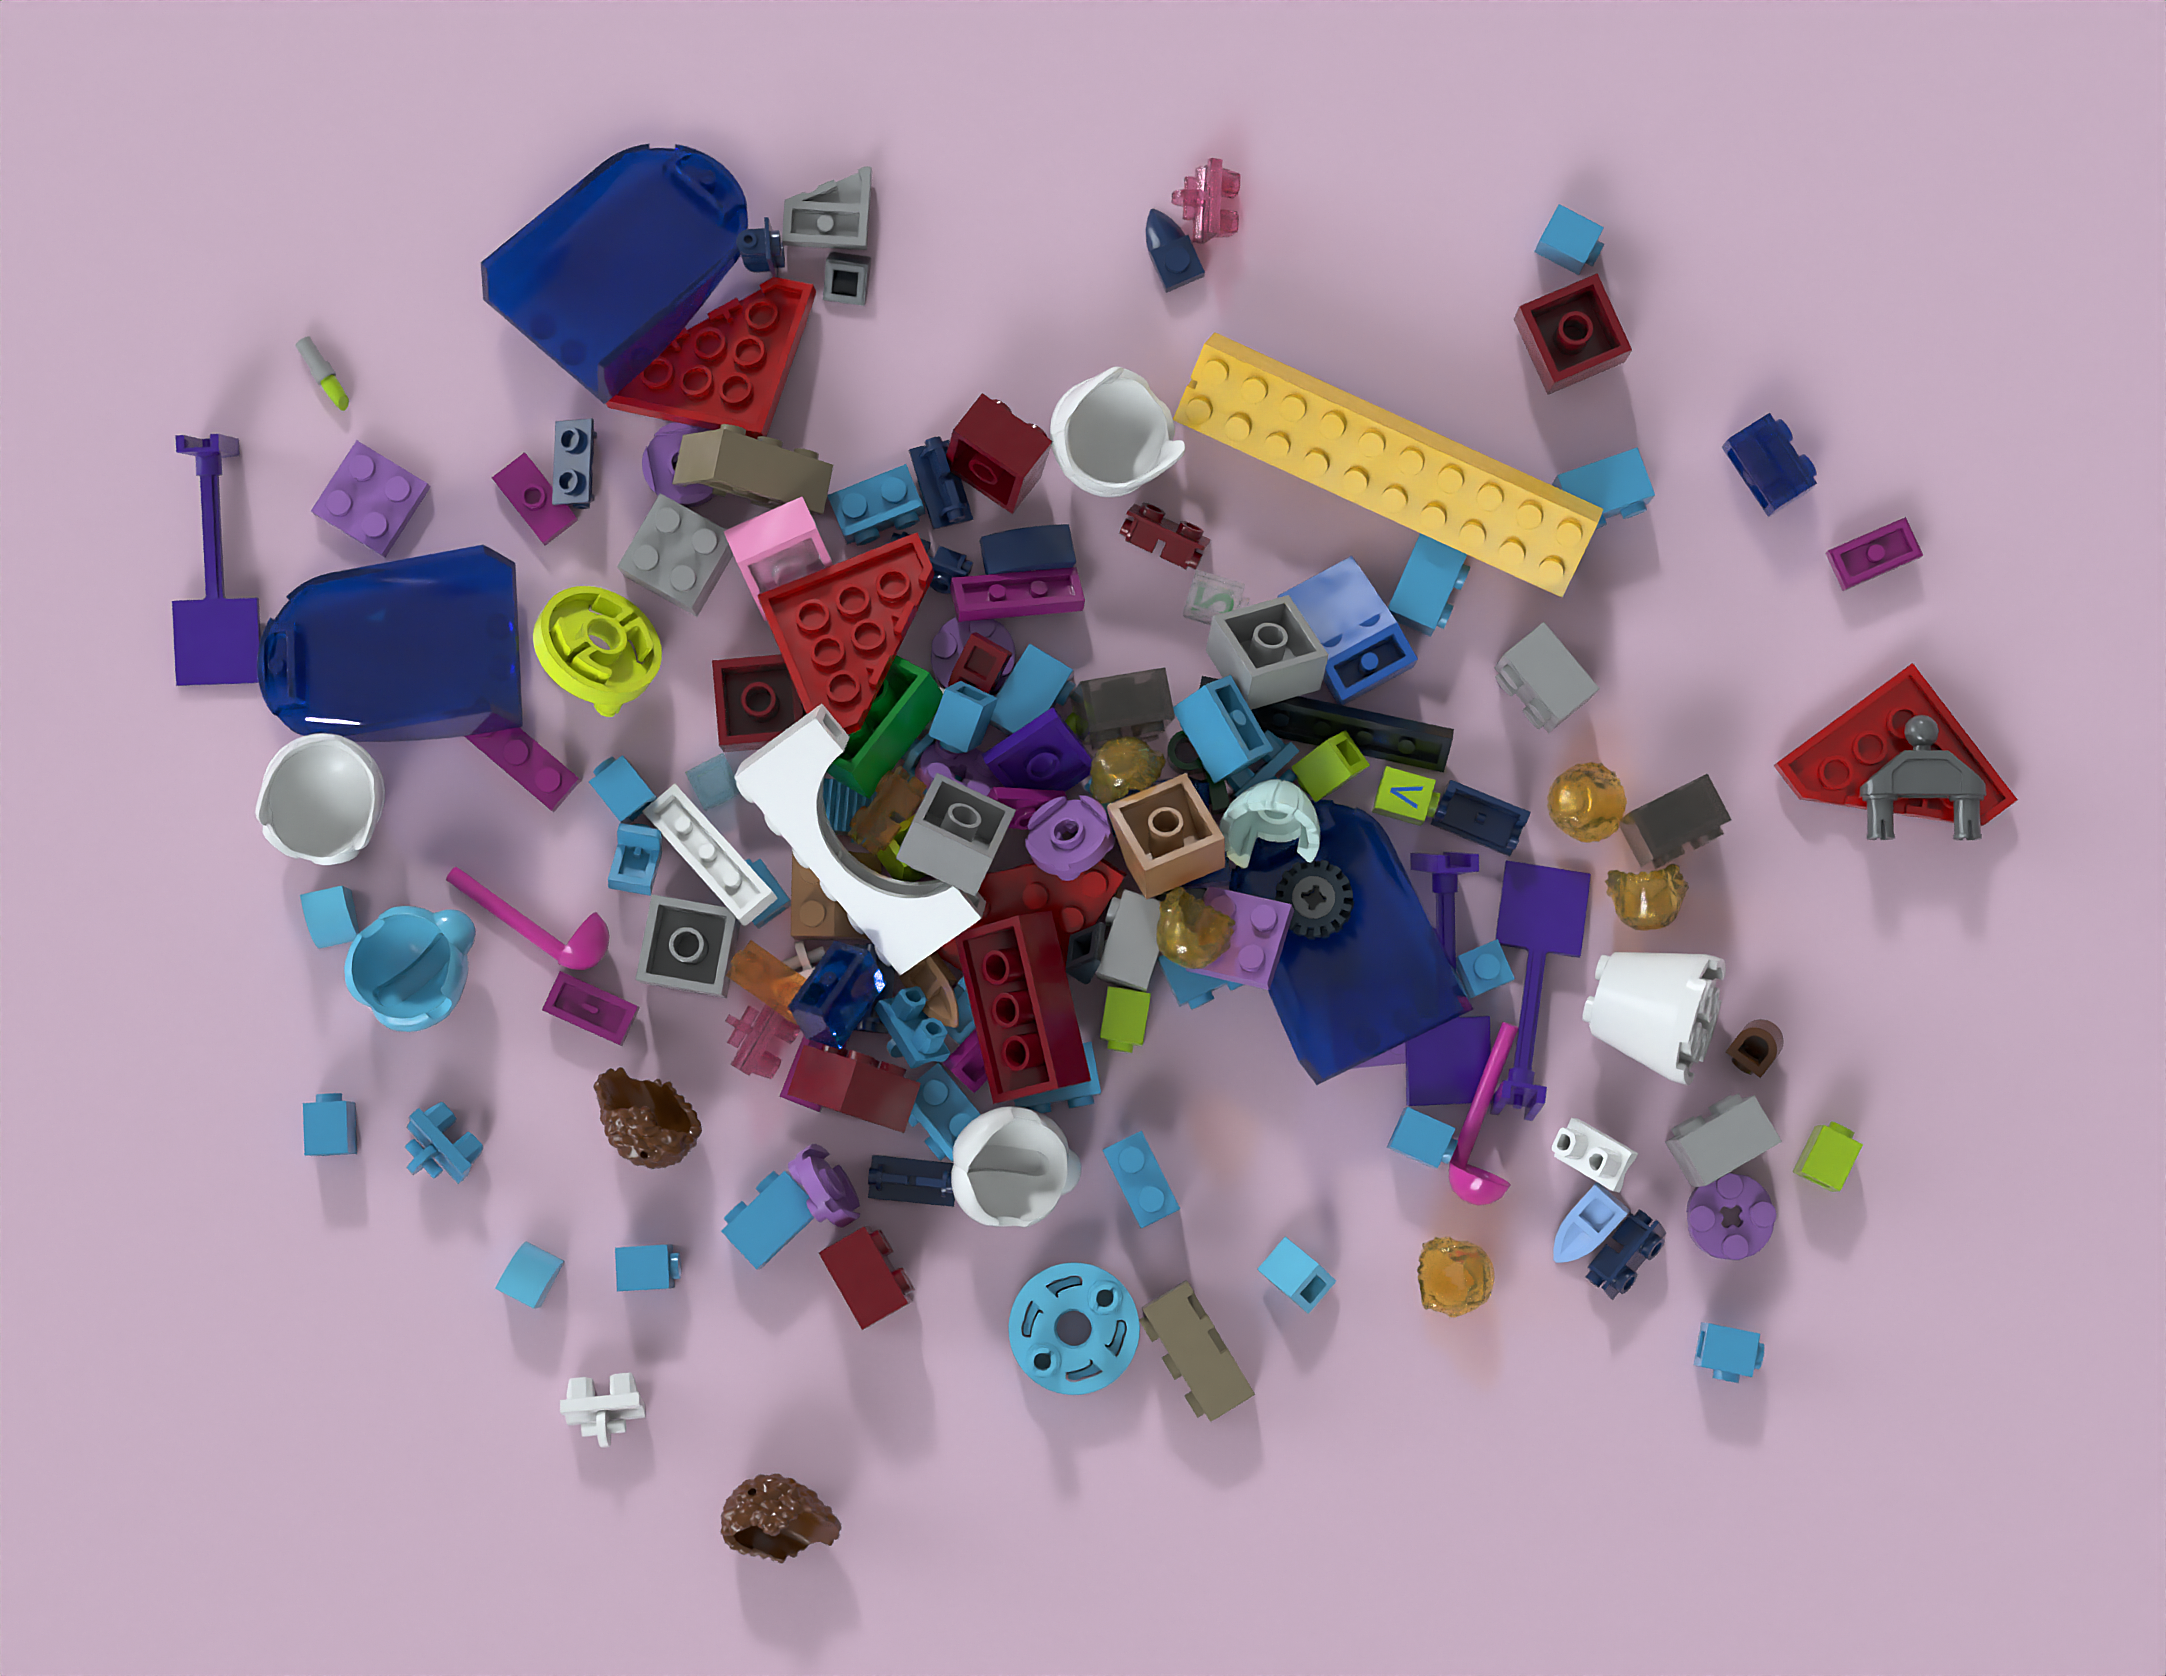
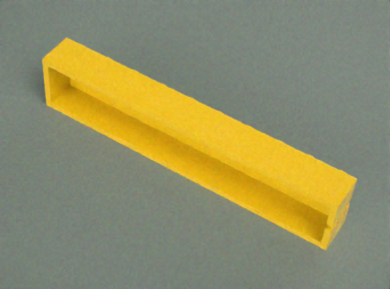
M1216 332L1204 343L1190 377L1192 380L1186 386L1173 417V420L1561 598L1564 596L1603 512L1601 507Z

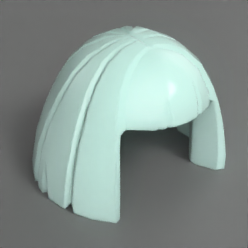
M1271 779L1257 783L1241 793L1229 805L1219 827L1225 837L1227 857L1242 868L1248 866L1256 838L1258 837L1272 842H1288L1299 837L1297 852L1310 863L1316 857L1320 845L1319 820L1311 801L1298 786L1286 780L1281 781V779Z

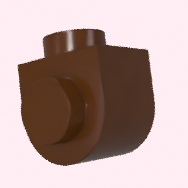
M1764 1019L1751 1021L1738 1034L1726 1050V1053L1732 1057V1063L1739 1070L1749 1075L1754 1073L1761 1078L1782 1051L1784 1044L1782 1032L1771 1021Z

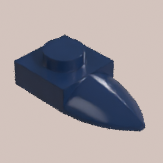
M1154 208L1151 209L1145 229L1146 245L1165 292L1167 293L1203 278L1205 271L1189 235H1185L1183 230L1169 216Z

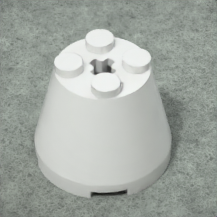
M1614 952L1611 957L1602 955L1598 961L1595 979L1600 980L1595 997H1588L1584 1006L1582 1020L1589 1022L1593 1036L1665 1078L1690 1085L1693 1082L1695 1073L1689 1071L1693 1062L1704 1061L1716 1026L1721 1006V1000H1719L1720 989L1716 988V979H1724L1726 974L1725 961L1722 958L1708 954Z

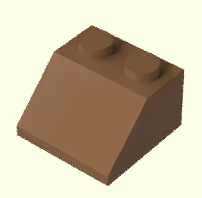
M1186 773L1107 805V811L1127 868L1146 900L1225 867V837Z
M848 851L860 863L882 875V863L877 857L878 854ZM792 852L791 937L795 940L871 941L865 933L860 934L853 928L848 920L847 911L838 901H832L826 896L820 886V879L810 867L806 869L801 866Z

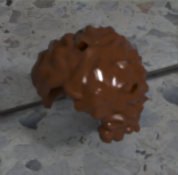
M619 1067L616 1071L610 1068L605 1073L600 1074L593 1085L597 1094L598 1104L600 1105V1121L605 1126L604 1133L608 1137L609 1144L617 1148L621 1157L630 1160L635 1166L645 1165L649 1169H660L680 1163L683 1157L687 1156L688 1152L697 1145V1138L702 1133L701 1122L697 1119L698 1114L692 1109V1104L685 1102L683 1095L677 1094L670 1081L662 1084L660 1079H656L653 1082L650 1080L640 1081L629 1077L622 1067Z
M760 1474L754 1479L745 1480L726 1499L723 1512L721 1513L722 1528L720 1533L723 1535L725 1544L729 1545L731 1550H737L742 1555L750 1554L752 1557L759 1555L761 1559L770 1557L772 1561L777 1560L782 1564L787 1556L796 1558L798 1552L804 1551L809 1544L821 1542L831 1546L834 1540L839 1539V1532L842 1526L838 1518L832 1514V1508L825 1506L818 1498L817 1493L812 1489L796 1483L793 1478H784L780 1474Z

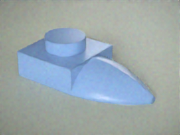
M1596 1182L1560 1225L1554 1242L1553 1260L1556 1263L1569 1262L1589 1254L1606 1239L1630 1210L1605 1187Z

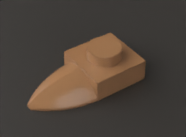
M934 951L900 975L899 979L906 988L915 986L921 988L927 998L922 1011L929 1018L940 1020L944 1026L956 1028L959 1026V1011L952 986L957 979L938 952Z

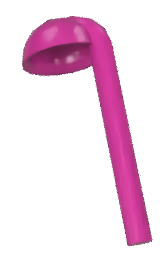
M454 867L446 877V881L555 958L559 965L573 970H587L596 966L608 950L610 938L608 927L597 912L592 913L580 925L565 945L458 867Z
M1502 1022L1459 1134L1457 1146L1449 1161L1448 1172L1452 1190L1463 1201L1477 1206L1491 1204L1501 1199L1511 1186L1503 1178L1467 1164L1519 1027L1507 1022Z

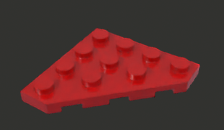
M772 277L759 285L760 290L739 301L736 297L707 313L709 318L689 329H686L684 326L655 342L657 347L635 359L631 355L620 361L616 365L605 395V404L610 409L711 430L720 429L722 424L735 425L746 430L745 436L758 439L759 436L767 437L817 294L814 285Z
M918 532L757 595L806 715L820 704H823L847 734L861 729L935 575Z
M1913 663L1773 765L1799 800L1867 810V802L1862 801V797H1860V786L1896 755L1905 750H1913V746L1909 744L1904 734L1905 725L1914 716L1926 715L1937 723L1939 729L1938 739L1931 746V750L1950 751L1973 770L1986 784V796H1984L1983 801H1980V827L2018 800ZM1897 798L1896 801H1893V814L1954 823L1953 802H1950L1949 798Z
M1103 858L1093 867L1081 872L1077 878L1069 881L1061 880L1057 875L1044 872L1035 863L987 872L978 890V893L986 901L982 919L966 930L1018 915L1052 910L1066 968L1070 935L1091 927L1098 922L1127 874ZM954 937L936 951L943 960L962 971Z

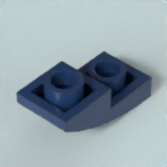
M1069 524L1012 529L982 536L979 540L985 575L1071 568L1076 564Z

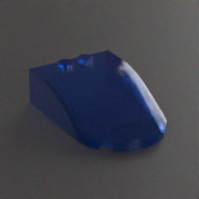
M643 144L620 151L602 162L480 263L483 300L605 404L650 365L680 334L737 262L740 252L736 239L740 232L748 229L745 195L735 177L726 167L713 157L694 148L675 144V149L650 148V144Z
M484 544L317 576L304 582L286 596L289 601L280 610L275 619L270 617L263 631L257 656V675L263 699L273 715L278 716L290 730L302 736L327 733L340 735L354 742L418 741L461 737L523 727L516 563Z
M1321 799L1317 802L1310 800L1318 817L1320 828V845L1314 860L1321 861L1322 859L1329 861L1331 865H1336L1342 870L1351 884L1354 908L1351 911L1348 923L1346 922L1342 926L1343 929L1338 933L1334 932L1329 935V938L1322 939L1321 937L1310 940L1304 936L1299 937L1288 929L1270 990H1267L1299 1063L1316 1085L1474 1009L1433 922L1386 831L1379 822L1358 807L1352 808L1335 804L1333 800ZM1260 837L1256 838L1248 866L1242 868L1236 865L1235 869L1232 868L1229 890L1275 901V889L1277 883H1280L1282 879V874L1286 870L1292 869V865L1297 862L1300 864L1307 862L1297 852L1299 837L1288 842H1272Z

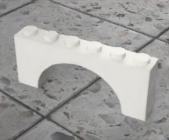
M820 704L741 762L734 776L737 781L736 785L747 801L755 802L763 811L769 828L776 835H783L793 847V855L799 864L806 869L810 867L820 879V886L826 896L832 901H838L847 911L848 920L853 928L860 934L865 933L873 942L879 959L887 966L892 965L899 975H902L982 919L986 901L978 892L976 896H973L939 879L927 882H907L886 877L860 863L842 845L834 833L826 814L823 800V784L826 770L844 752L849 736L825 706Z

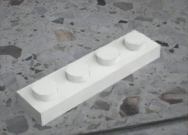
M673 784L642 811L744 927L778 899L773 891L676 784Z

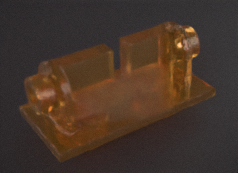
M901 765L897 767L894 773L889 771L882 777L875 790L878 793L868 807L862 806L850 822L852 829L848 836L858 845L865 838L866 841L862 847L874 856L880 850L885 852L888 845L902 828L890 818L893 812H897L908 820L925 797L923 792L927 785L914 776L907 782L910 775Z
M752 940L749 941L743 951L740 949L734 955L730 962L733 966L726 974L731 980L795 1025L799 1023L822 990Z

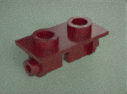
M1142 503L1141 506L1134 504L1127 511L1126 514L1133 517L1134 520L1131 521L1126 518L1119 534L1126 537V542L1153 553L1158 540L1166 543L1161 552V558L1185 570L1188 567L1197 569L1203 554L1196 550L1198 548L1203 551L1211 541V539L1202 536L1204 531L1200 527L1187 521H1181L1180 524H1177L1165 518L1166 513L1162 509L1149 503Z

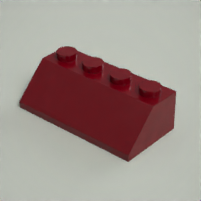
M1052 910L1014 916L966 930L957 935L955 941L993 1104L1090 1082V1072L1065 972Z

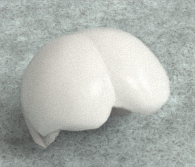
M1007 1106L990 1110L978 1116L961 1131L953 1146L954 1165L951 1171V1184L955 1199L971 1219L984 1225L995 1227L1031 1226L1049 1215L1057 1205L1060 1196L1072 1191L1080 1180V1159L1074 1151L1068 1148L1067 1138L1063 1130L1048 1116L1028 1108Z

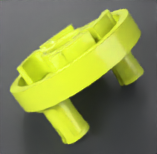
M576 586L562 590L548 601L534 626L533 644L535 652L547 674L567 692L580 699L592 702L596 711L605 717H614L615 713L616 715L619 713L624 703L639 697L648 688L659 671L662 661V649L654 626L637 606L612 591L593 586ZM591 609L592 611H595V612L600 613V614H602V615L596 614V613L591 612V611H589V610ZM589 635L599 637L605 641L611 650L596 646L591 641ZM629 640L632 642L636 650L638 661L642 662V664L636 662L635 652Z

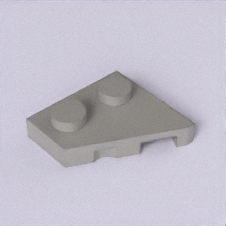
M860 168L858 173L837 182L831 180L819 185L813 192H802L786 199L784 202L782 230L784 246L867 250L872 168Z

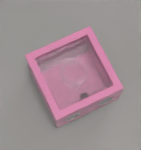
M803 497L723 531L764 621L767 619L760 605L758 594L834 565Z

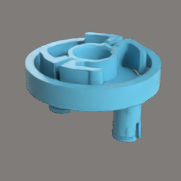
M1073 1262L1049 1267L1035 1275L1025 1284L1013 1303L1008 1331L1011 1349L1016 1361L1034 1382L1056 1393L1083 1395L1108 1386L1127 1369L1138 1346L1140 1326L1135 1303L1125 1286L1116 1277L1097 1266ZM1073 1275H1075L1074 1277H1069V1278L1066 1279V1280H1061V1281L1055 1282V1283L1051 1284L1050 1286L1046 1287L1047 1284H1049V1283H1051V1282H1053V1281H1056V1280H1059V1279H1063V1278H1067L1068 1276H1073ZM1079 1277L1082 1278V1280H1083V1281H1082V1285L1073 1286V1287L1064 1289V1290H1062V1291H1060V1292L1058 1293V1296H1059V1297L1056 1296V1292H1057L1059 1289L1064 1288V1287H1066V1286L1074 1285V1284H1080V1278H1079ZM1031 1300H1032L1033 1302H1032V1304H1031V1306H1030V1308H1029V1310H1028L1027 1317H1026V1322L1023 1324V1333H1024V1335H1030L1032 1321H1033V1319H1034V1316H1035L1036 1312H1037L1038 1310H1042L1043 1313L1039 1312V1313L1037 1314V1316H1036V1318H1035V1321H1034V1324H1033V1327H1032L1031 1337H1024L1023 1334H1022V1331H1021V1327H1022V1323H1023V1321H1024V1317H1025V1313H1026L1027 1307H1028L1029 1303H1030ZM1069 1311H1079L1085 1314L1091 1323V1334L1080 1345L1066 1344L1057 1333V1323L1060 1317ZM1117 1320H1124V1321L1126 1322V1325H1127V1332H1126V1335L1124 1336V1341H1123L1122 1348H1121V1350H1120L1118 1356L1116 1357L1115 1355H1116V1353L1118 1352V1349H1119V1347H1120V1344H1121V1341H1122V1336H1123V1334L1125 1333V1323H1124L1123 1321L1118 1322V1328H1117L1116 1336H1115V1338H1114V1341H1113L1112 1345H1110V1343H1111V1341H1112V1339H1113V1337H1114V1334H1115L1116 1325H1117ZM1102 1370L1101 1373L1077 1382H1071L1066 1379V1372H1069L1068 1379L1079 1380L1081 1377H1086Z

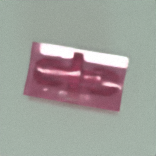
M1208 159V165L1195 169V177H1184V189L1173 191L1171 194V203L1183 207L1182 219L1193 220V243L1205 244L1214 237H1231L1238 231L1239 215L1237 211L1221 209V197L1233 199L1238 195L1241 174L1222 168L1223 159Z
M770 997L758 1017L759 1011L749 1005L740 1020L729 1014L725 1022L734 1026L735 1029L727 1043L737 1049L740 1046L730 1065L748 1076L754 1073L772 1079L782 1059L765 1050L773 1035L792 1044L803 1025L787 1012L788 1007Z

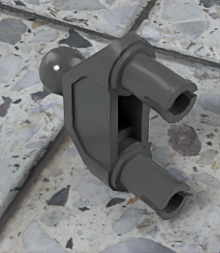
M1926 715L1912 717L1905 725L1904 734L1906 740L1913 746V750H1905L1896 755L1860 786V797H1862V801L1867 802V840H1877V838H1880V840L1895 839L1893 801H1896L1897 798H1949V801L1953 802L1954 807L1953 840L1962 841L1963 838H1966V841L1982 839L1980 801H1983L1984 796H1986V784L1973 770L1950 751L1931 750V746L1936 742L1939 734L1938 725L1931 717Z

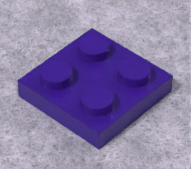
M1054 707L982 754L985 764L1002 785L1007 788L1066 792L1099 770L1094 757Z

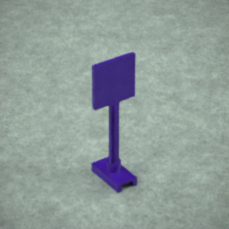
M210 434V439L175 435L176 453L195 456L196 476H200L206 593L205 598L202 600L172 601L176 686L263 683L259 598L227 599L224 591L219 476L222 475V458L240 456L239 439L222 434Z
M1443 852V855L1410 853L1411 870L1432 873V893H1435L1438 1015L1435 1018L1405 1019L1406 1106L1470 1104L1491 1053L1490 1016L1458 1017L1455 893L1458 892V875L1479 872V854Z
M1505 861L1495 940L1498 939L1501 946L1525 949L1528 952L1514 1064L1513 1068L1509 1069L1508 1080L1502 1081L1492 1097L1490 1114L1499 1115L1504 1106L1509 1104L1513 1105L1512 1108L1515 1109L1525 1107L1524 1120L1533 1121L1545 1105L1547 1087L1533 1085L1535 1072L1531 1070L1545 959L1547 953L1580 958L1591 878L1590 873Z

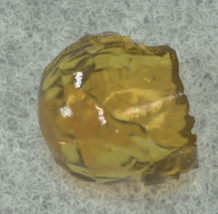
M1126 736L1124 738L1119 737L1107 740L1095 753L1091 763L1090 776L1092 781L1089 789L1093 794L1092 797L1101 803H1112L1116 799L1125 796L1130 789L1143 791L1146 787L1151 786L1152 782L1161 777L1162 769L1166 763L1164 754L1161 751L1152 750L1146 742L1135 737Z
M1594 762L1577 764L1557 776L1550 786L1547 795V809L1551 820L1565 834L1585 843L1600 842L1601 839H1607L1617 832L1627 804L1624 787L1621 785L1620 779L1617 778L1616 772L1609 770L1602 763Z
M1674 863L1668 865L1665 869L1650 871L1649 874L1645 871H1641L1638 874L1633 872L1626 874L1619 870H1610L1607 873L1608 879L1604 880L1608 886L1606 894L1611 897L1615 912L1625 925L1639 931L1662 929L1672 923L1677 918L1685 894L1689 889L1688 882L1684 880L1683 875L1680 873L1679 865Z
M1182 887L1174 888L1172 892L1167 894L1165 900L1159 902L1160 917L1156 928V942L1159 950L1167 959L1187 969H1203L1229 950L1231 946L1230 937L1234 933L1232 926L1235 925V921L1230 916L1223 914L1221 911H1216L1211 905L1206 906L1202 899L1196 900L1195 896L1185 892V889Z
M1450 1236L1434 1237L1433 1240L1422 1243L1423 1249L1420 1250L1421 1255L1418 1257L1420 1265L1417 1268L1419 1273L1417 1281L1420 1284L1421 1303L1425 1310L1432 1309L1455 1318L1474 1311L1487 1302L1494 1288L1495 1272L1491 1259L1479 1245L1469 1241H1457Z

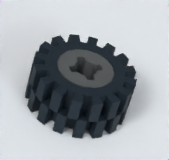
M1313 859L1311 863L1304 862L1300 864L1297 862L1293 864L1292 869L1286 870L1282 874V879L1280 883H1277L1275 889V901L1292 904L1294 913L1289 929L1297 936H1304L1310 940L1321 937L1322 939L1329 938V935L1334 932L1338 933L1343 929L1342 926L1346 922L1348 923L1351 911L1354 908L1353 891L1347 876L1343 874L1339 867L1333 866L1329 861L1322 859L1321 861Z

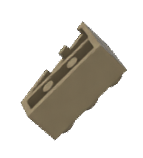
M722 424L720 429L682 436L673 485L687 487L689 484L700 483L713 487L712 494L725 497L728 492L750 499L751 504L775 509L803 497L811 515L824 513L833 464L818 460V453L800 448L794 449L793 452L782 448L783 442L778 439L764 436L754 439L745 436L746 430L744 428L729 424Z
M1185 1280L1141 1307L1146 1315L1139 1319L1142 1327L1152 1342L1159 1338L1162 1341L1168 1354L1161 1358L1174 1380L1181 1376L1185 1379L1191 1391L1184 1396L1197 1418L1206 1414L1209 1421L1212 1422L1255 1395L1188 1281Z

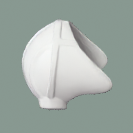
M1112 367L1069 389L1057 403L1052 415L1050 440L1053 441L1051 446L1058 465L1064 475L1076 486L1100 497H1118L1135 491L1173 466L1185 453L1183 441H1172L1175 435V426L1169 408L1157 398L1143 377L1122 367Z
M327 733L303 736L286 744L270 761L257 800L256 818L263 825L262 832L265 838L284 855L295 859L311 860L314 864L320 865L344 863L355 858L359 851L368 845L385 802L384 779L376 761L363 747L354 741L340 735Z

